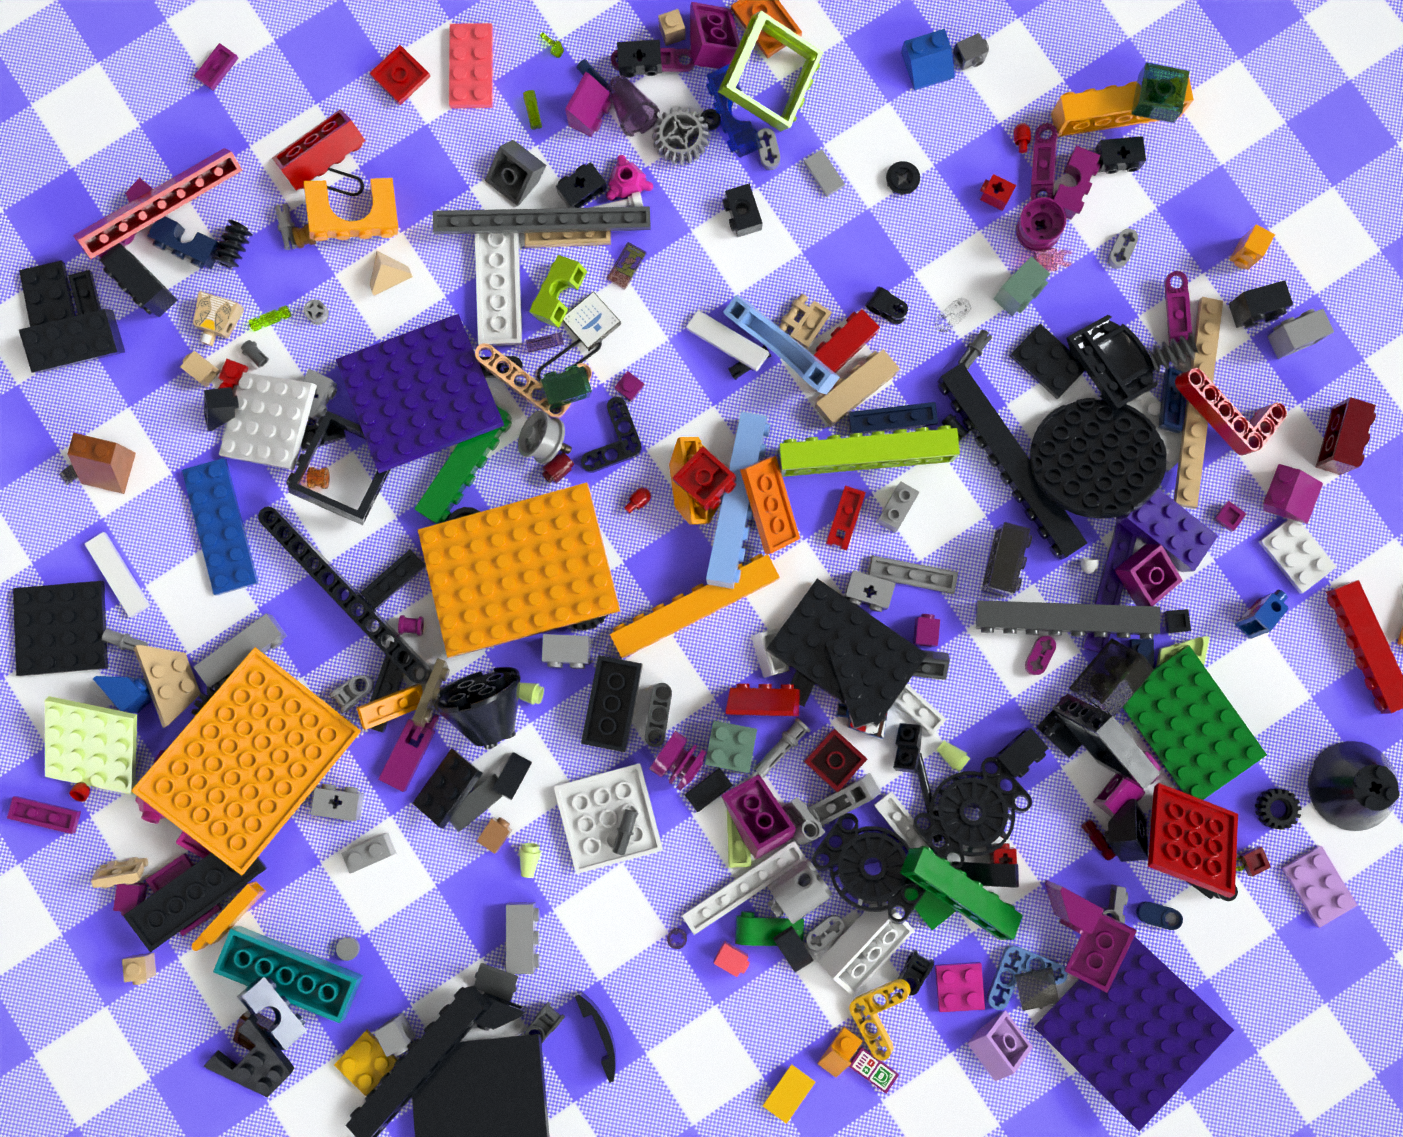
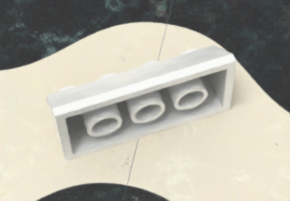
M884 902L882 903V905L886 906L888 905V903ZM877 904L869 905V907H878ZM892 909V916L896 919H901L902 917ZM888 910L882 912L865 911L839 937L838 941L823 954L818 963L838 984L854 996L915 930L906 921L902 924L892 923L888 918Z

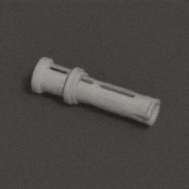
M797 717L794 719L795 723L787 731L782 732V738L754 767L762 777L769 773L792 746H798V741L806 732L809 733L811 731Z

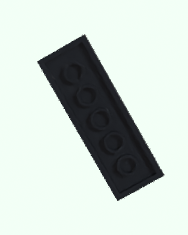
M210 853L124 914L123 917L149 952H152L265 871L267 867L258 856L246 872L240 875L213 853Z

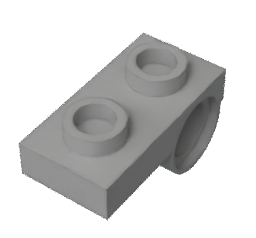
M795 797L782 807L797 825L793 836L796 843L806 845L825 833L819 820L813 817L807 805L798 797ZM804 829L808 831L809 836L805 834Z
M1111 884L1108 908L1102 907L1104 909L1102 913H1110L1112 918L1124 924L1125 915H1123L1124 905L1126 906L1128 902V892H1126L1125 887Z

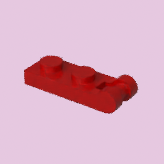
M844 486L826 541L827 545L832 546L834 544L840 546V549L847 551L866 492ZM837 530L845 532L844 538L836 536Z

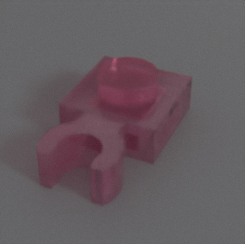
M1056 248L1033 250L1034 259L1048 272L1057 271V264L1064 267L1072 265V262H1064L1063 260L1065 255L1072 254L1070 250L1062 249L1058 253Z

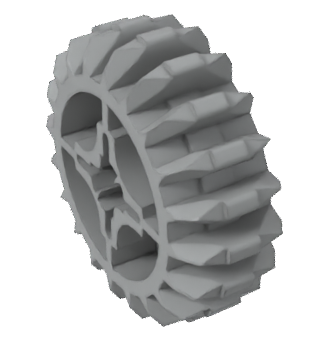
M680 106L678 107V112H675L672 108L669 115L663 112V119L657 118V125L653 126L655 133L652 134V140L655 141L653 145L654 148L658 149V155L664 154L665 161L671 158L673 165L676 163V160H680L681 166L684 165V160L691 164L692 157L698 160L700 158L699 153H705L704 147H708L709 141L707 139L710 138V133L707 131L708 124H703V116L697 118V111L690 114L689 107L683 112ZM673 125V131L664 136L665 131ZM678 130L682 137H684V142L682 138L678 135ZM698 135L697 141L691 147H688V142ZM672 146H677L680 149L672 148Z

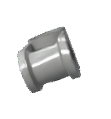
M356 675L332 691L329 696L336 700L341 707L340 711L345 713L373 691L374 681L370 676ZM361 679L366 683L363 691H360L357 685Z

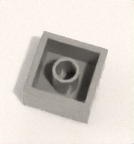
M1313 308L1295 319L1291 317L1284 320L1280 325L1274 327V332L1267 337L1279 360L1317 344L1333 334L1334 330L1324 309L1315 311Z
M543 634L542 662L547 663V667L563 668V664H570V668L585 669V665H590L591 638L589 636Z

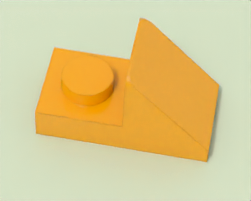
M843 1026L817 1064L836 1078L850 1066V1059L863 1040Z

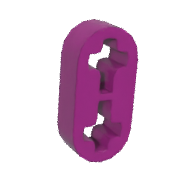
M1041 636L1035 641L1025 661V669L1030 675H1040L1046 670L1056 650V642L1051 636ZM1046 640L1049 641L1048 646H1050V649H1046L1041 654L1043 646L1040 643ZM1040 657L1038 665L1041 668L1033 671V666L1030 663L1035 662Z

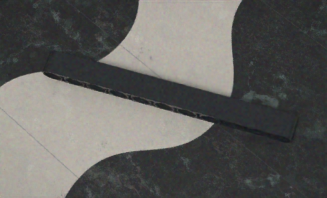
M269 506L262 508L258 514V520L409 680L414 683L426 684L432 672L430 666L281 511ZM274 513L275 519L269 523L268 518L270 514ZM289 528L290 533L288 537L283 538L284 530ZM304 544L303 552L298 554V546ZM315 559H318L319 566L313 569L312 563ZM333 574L334 581L328 585L327 577ZM348 590L349 597L343 601L341 595L343 591ZM360 605H363V607H364V612H363V614L360 615V616H357V614H356L357 608H358ZM374 621H378L379 628L373 632L371 625ZM390 636H392L394 638V644L392 647L388 648L386 645V640ZM408 652L409 660L403 664L401 656L403 653ZM419 668H423L425 674L419 680L416 677V671Z

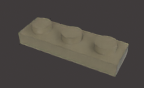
M437 658L412 718L414 724L424 728L426 722H430L433 715V700L436 699L437 701L439 698L437 694L441 691L440 686L449 676L450 669H448L445 660Z

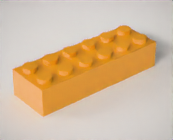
M1173 75L1168 79L1159 80V78H1153L1144 83L1134 81L1119 87L1117 85H1110L1101 90L1091 88L1082 93L1067 92L1060 96L1051 112L1053 125L1057 129L1058 137L1180 118L1194 101L1189 75Z

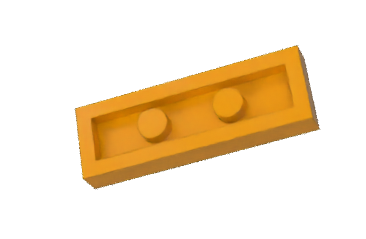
M415 684L356 707L362 728L366 730L416 710L423 694L422 686Z

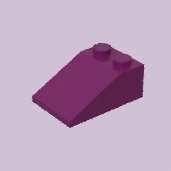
M691 2L690 44L694 65L728 70L740 43L731 9Z
M759 774L721 795L744 844L755 860L793 839L796 827Z

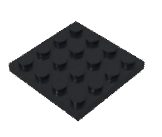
M104 581L13 588L16 676L108 669L107 642L102 641V635L106 630Z

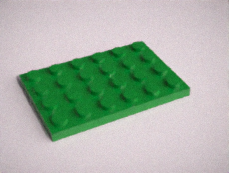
M1190 645L1180 649L1114 696L1179 789L1191 796L1204 800L1267 756L1264 749Z

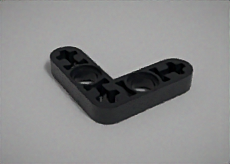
M613 397L607 403V410L619 441L587 452L582 456L581 465L589 473H594L635 458L642 451L641 442L628 407L621 397ZM617 402L618 405H623L620 407L622 416L627 414V417H620L615 421L614 418H618L616 410H611L614 407L613 403ZM621 422H628L631 425L627 433L619 431L618 426ZM634 434L635 437H631L632 443L638 445L635 448V452L632 453L631 450H626L629 447L627 439L622 441L621 438H627ZM609 449L617 451L618 456L615 460L610 461L606 459L605 454ZM598 453L602 454L605 464L601 465L599 460L594 463L595 467L593 468L590 465H585L588 462L587 458L592 457L593 460L599 458Z

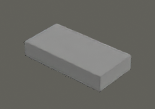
M822 149L804 160L805 166L826 197L845 187L844 181Z

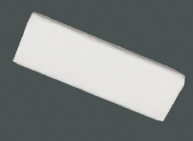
M777 629L752 636L764 678L790 671L788 665L766 651V648L777 635Z

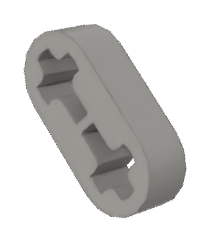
M763 128L756 136L760 161L766 170H775L779 166L781 159L776 136L771 129ZM764 135L770 138L769 146L767 147L765 141L762 140ZM768 152L771 153L772 158H776L774 159V163H770V161L767 160Z
M1130 228L1124 229L1116 238L1108 255V263L1112 268L1121 269L1129 261L1138 242V234L1135 230ZM1129 235L1130 242L1124 246L1125 237ZM1121 251L1123 252L1121 256L1122 260L1120 262H1117L1115 256H1117L1118 253Z
M830 915L807 933L806 943L808 947L815 951L821 950L835 940L844 931L843 920L839 916ZM831 920L840 922L838 924V931L832 929L826 933V930L830 927L829 922ZM822 933L825 934L820 938L821 944L810 943L813 940L811 937L813 934L816 936Z

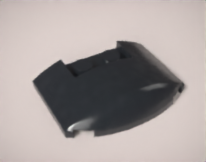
M1106 315L1068 336L1066 339L1074 360H1079L1101 392L1100 397L1109 406L1117 410L1158 386V383L1153 381L1152 372L1155 368L1142 342L1123 323L1118 325L1110 321L1112 316Z

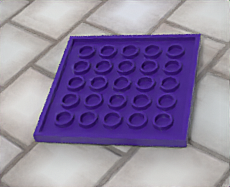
M459 314L336 359L379 473L504 426Z
M1135 936L1108 993L1078 979L1034 1026L1139 1132L1234 1031L1231 1026Z

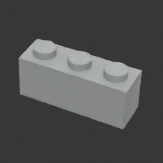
M509 902L506 904V972L534 974L536 968L540 966V954H536V945H539L540 932L536 931V922H539L540 910L536 908V902Z

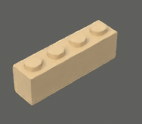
M884 349L879 353L877 351L871 353L866 358L868 362L863 366L860 364L855 366L849 372L851 375L844 380L842 377L834 384L832 391L827 393V395L822 393L816 398L818 402L814 408L830 427L898 374L900 368Z

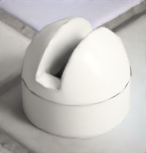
M1081 558V570L1086 574L1095 573L1098 570L1099 559Z

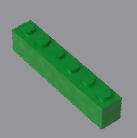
M497 406L504 426L458 443L414 508L418 513L435 524L448 520L451 514L450 510L454 504L458 505L464 496L462 492L466 486L470 487L476 478L475 473L487 463L489 452L491 450L494 451L499 445L501 434L503 432L506 433L512 425L511 415Z
M926 846L909 849L900 872L902 875L997 939H1015L1023 917L1021 913L1015 910V906L1000 900L999 895L984 889L980 882L968 878L964 871L952 867L948 860L937 857L933 854L932 849Z

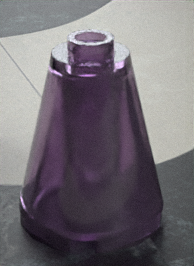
M613 77L608 85V90L621 130L626 136L630 137L635 136L634 133L639 131L641 134L647 132L656 124V120L659 118L657 116L658 112L660 113L658 106L626 77Z

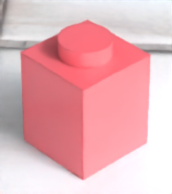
M726 941L723 942L713 960L715 965L735 977H738L740 973L744 974L750 964L747 961L749 958L747 953Z

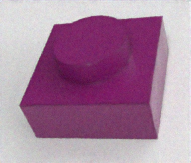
M627 371L614 389L632 402L645 384Z
M1227 501L1214 520L1230 532H1233L1247 513L1230 501Z

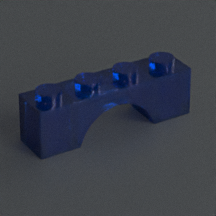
M730 64L707 74L709 83L706 86L711 96L714 95L716 100L713 106L718 115L721 114L723 120L720 122L724 134L728 133L730 139L727 141L731 153L735 152L741 158L763 148L752 122L735 119L732 113L734 102L718 92ZM738 81L736 88L742 91Z

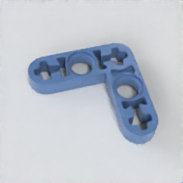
M1010 945L1003 951L987 993V1002L996 1010L1006 1008L1021 971L1057 985L1066 981L1068 973L1064 971V966L1019 946ZM1015 950H1017L1016 954L1019 955V959L1013 960L1012 966L1016 967L1014 971L1011 968L1004 966V964L1007 963L1010 965L1011 958L1009 957V953H1014ZM1037 958L1041 961V967L1037 971H1032L1029 963L1032 959ZM1047 962L1049 963L1047 965L1049 969L1057 970V968H1059V972L1061 973L1060 977L1056 976V978L1053 979L1054 976L1051 973L1045 971ZM1004 971H1009L1012 974V980L1007 984L1000 981V975ZM999 984L1008 990L1007 992L1002 990L1000 996L1003 998V1001L998 1002L996 1005L992 997L994 995L998 996L1000 989L996 986Z

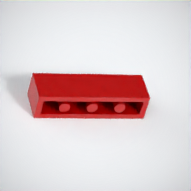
M863 309L858 313L854 311L846 319L847 324L844 327L838 326L831 333L830 336L832 338L827 343L825 341L821 342L815 349L816 353L814 356L834 373H837L879 332L880 326Z

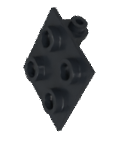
M1053 710L1037 726L1068 758L1082 745Z

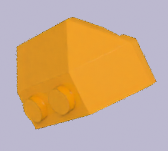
M699 437L677 438L669 463L674 506L689 525L710 524L712 517L719 507L718 505L713 510L709 508L705 511L672 479L703 446Z

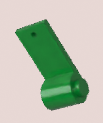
M741 911V915L736 916L735 944L777 946L773 937L790 926H793L803 942V918L792 924L788 918H761L754 916L755 912Z

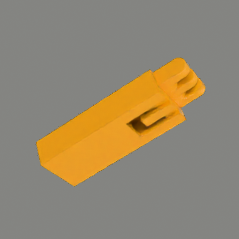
M256 881L247 884L193 942L192 950L198 951L205 948L208 944L212 945L219 942L266 890Z

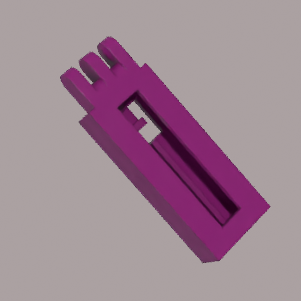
M435 714L432 721L425 723L424 728L415 725L412 719H408L378 780L402 792L407 790L436 732L434 728L440 718L439 715ZM420 733L424 734L418 748L409 744L411 739L418 741Z

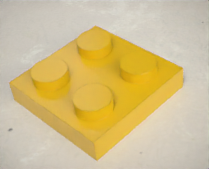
M367 1029L334 1066L367 1096L379 1084L381 1078L393 1069L398 1058L393 1054L387 1057L377 1038Z

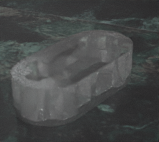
M963 297L954 300L937 315L934 321L935 328L942 333L953 329L970 313L972 308L970 301ZM958 305H965L964 312L954 313ZM951 316V319L948 322L949 326H947L946 324L942 326L940 324L941 317L942 319H946L947 317Z

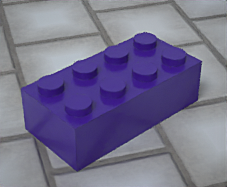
M1160 489L1142 507L1115 519L1145 544H1161L1175 568L1180 572L1195 571L1218 537L1216 533Z

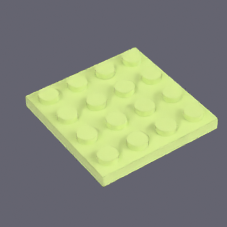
M48 696L44 700L45 777L72 783L84 782L87 786L132 795L133 792L131 790L136 785L137 714Z

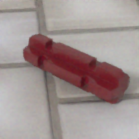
M1087 820L1081 825L1085 833L1089 834L1088 837L1096 848L1102 851L1101 854L1105 860L1109 861L1116 856L1112 851V847H1109L1110 844L1106 843L1104 835L1100 830L1096 829L1097 826L1092 820Z

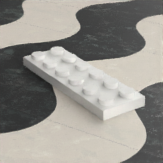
M519 233L475 234L478 345L483 343L491 346L522 345Z

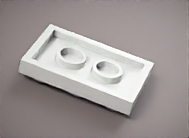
M1287 519L1259 541L1260 545L1299 594L1307 591L1337 568L1335 563L1301 522Z

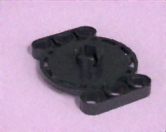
M988 757L982 762L980 772L963 771L945 779L936 788L931 798L929 814L925 812L917 814L913 821V828L937 857L948 860L947 857L950 853L959 855V864H950L955 869H959L964 863V855L969 857L984 856L999 849L1009 839L1014 829L1015 812L1019 814L1027 812L1032 806V798L997 758ZM988 762L994 763L997 767V772L994 774L986 772L985 764ZM971 776V778H964L960 780L958 777ZM951 780L953 781V783L949 785L946 790L942 789V787L946 783H948ZM1001 780H1009L1012 784V789L1010 791L1001 789ZM937 794H940L941 798L938 802V806H934L935 798ZM1017 797H1024L1027 800V807H1017L1015 799ZM965 808H978L980 810L978 812L979 819L972 821L966 818ZM919 818L929 820L930 826L928 829L923 830L918 827L917 821ZM1010 820V828L1006 834L1004 829L1007 825V821ZM935 835L942 836L945 840L944 846L936 847L932 842V838ZM999 836L1003 838V840L998 845L992 848V843L995 842L999 838ZM982 847H986L987 849L983 852H973V849H979Z
M852 813L840 816L813 854L812 861L814 867L819 871L830 869L833 886L845 902L867 912L888 910V918L894 924L904 923L926 893L925 889L900 873L906 859V854L902 848L905 847L907 852L910 849L906 841L897 833L887 828L878 826L858 828V819ZM845 819H851L854 821L855 826L847 830L843 828L842 822ZM868 831H878V832H883V833L881 834V833H877V832H868ZM887 835H890V836L896 838V839L899 841V843H897L893 838H891V837H889V836H887ZM834 836L842 840V844L837 848L829 844V840ZM821 854L827 855L829 858V862L824 866L816 862L817 856ZM878 862L881 869L879 874L870 875L865 871V865ZM838 866V870L833 871V868ZM836 877H839L840 882L843 886L842 890H840L836 883ZM907 889H914L917 892L918 896L915 900H908L905 897L904 893ZM848 893L854 899L858 900V904L851 901L845 895ZM888 901V905H886V906H883V905H882V903ZM863 903L877 904L878 907H866L862 905ZM895 907L902 908L905 912L904 917L901 919L894 918L891 913L892 909Z

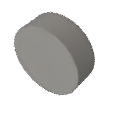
M353 937L341 939L336 946L338 957L345 961L354 959L360 952V944Z

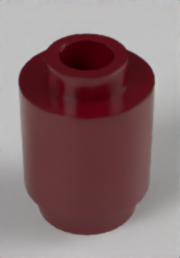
M562 452L542 467L544 472L541 474L549 483L553 481L557 484L572 471L571 468L574 466V463Z

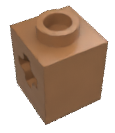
M495 817L491 818L476 842L496 854L512 832V829L509 827L510 823L502 817L498 819Z

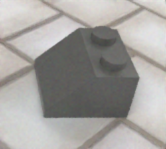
M513 139L499 146L484 181L515 205L519 206L538 184L547 165Z

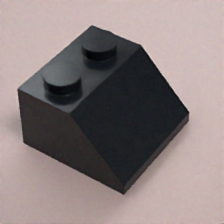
M1130 799L1108 821V831H1105L1106 843L1110 844L1113 853L1118 856L1121 862L1148 860L1147 818L1135 799Z

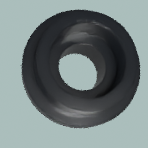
M707 109L701 113L700 117L703 116L704 118L703 124H708V131L719 127L721 117L716 110ZM712 118L714 122L708 123L706 120Z

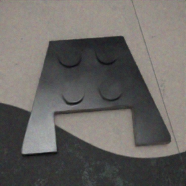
M251 1014L239 1027L238 1031L253 1042L255 1046L238 1064L217 1050L204 1067L268 1098L289 1077L295 1067L282 1050H279L277 1046H273L268 1039L269 1036L266 1033V1029L261 1030L256 1023L258 1021L257 1017Z

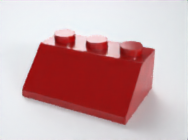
M738 683L736 688H730L726 714L799 716L800 690L794 689V685L781 684L780 689L772 688V684H758V688H750V684Z

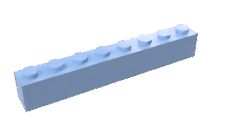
M741 412L729 467L736 476V486L729 494L725 492L723 495L706 577L708 585L734 589L735 583H739L741 570H738L739 561L743 562L745 556V549L742 548L743 541L748 540L750 530L746 526L748 519L752 520L753 517L740 469L760 461L761 457H765L767 445L763 443L764 438L769 437L771 424L767 423V416Z

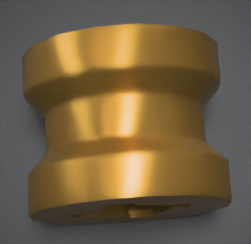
M305 224L302 228H292L293 236L299 249L304 248L307 244H316L315 239L309 238L308 224Z

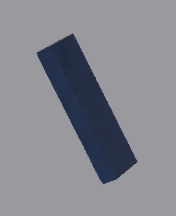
M1169 367L1164 372L1158 428L1179 434L1183 429L1186 398L1177 389L1175 379L1183 371Z

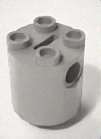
M809 859L803 860L767 886L774 897L767 902L777 918L785 913L792 924L826 902L833 895Z

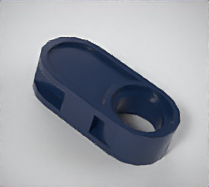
M1145 901L1140 903L1136 909L1137 917L1144 923L1168 930H1177L1182 926L1183 916L1174 908ZM1168 913L1176 915V922L1173 925H1168L1165 921Z

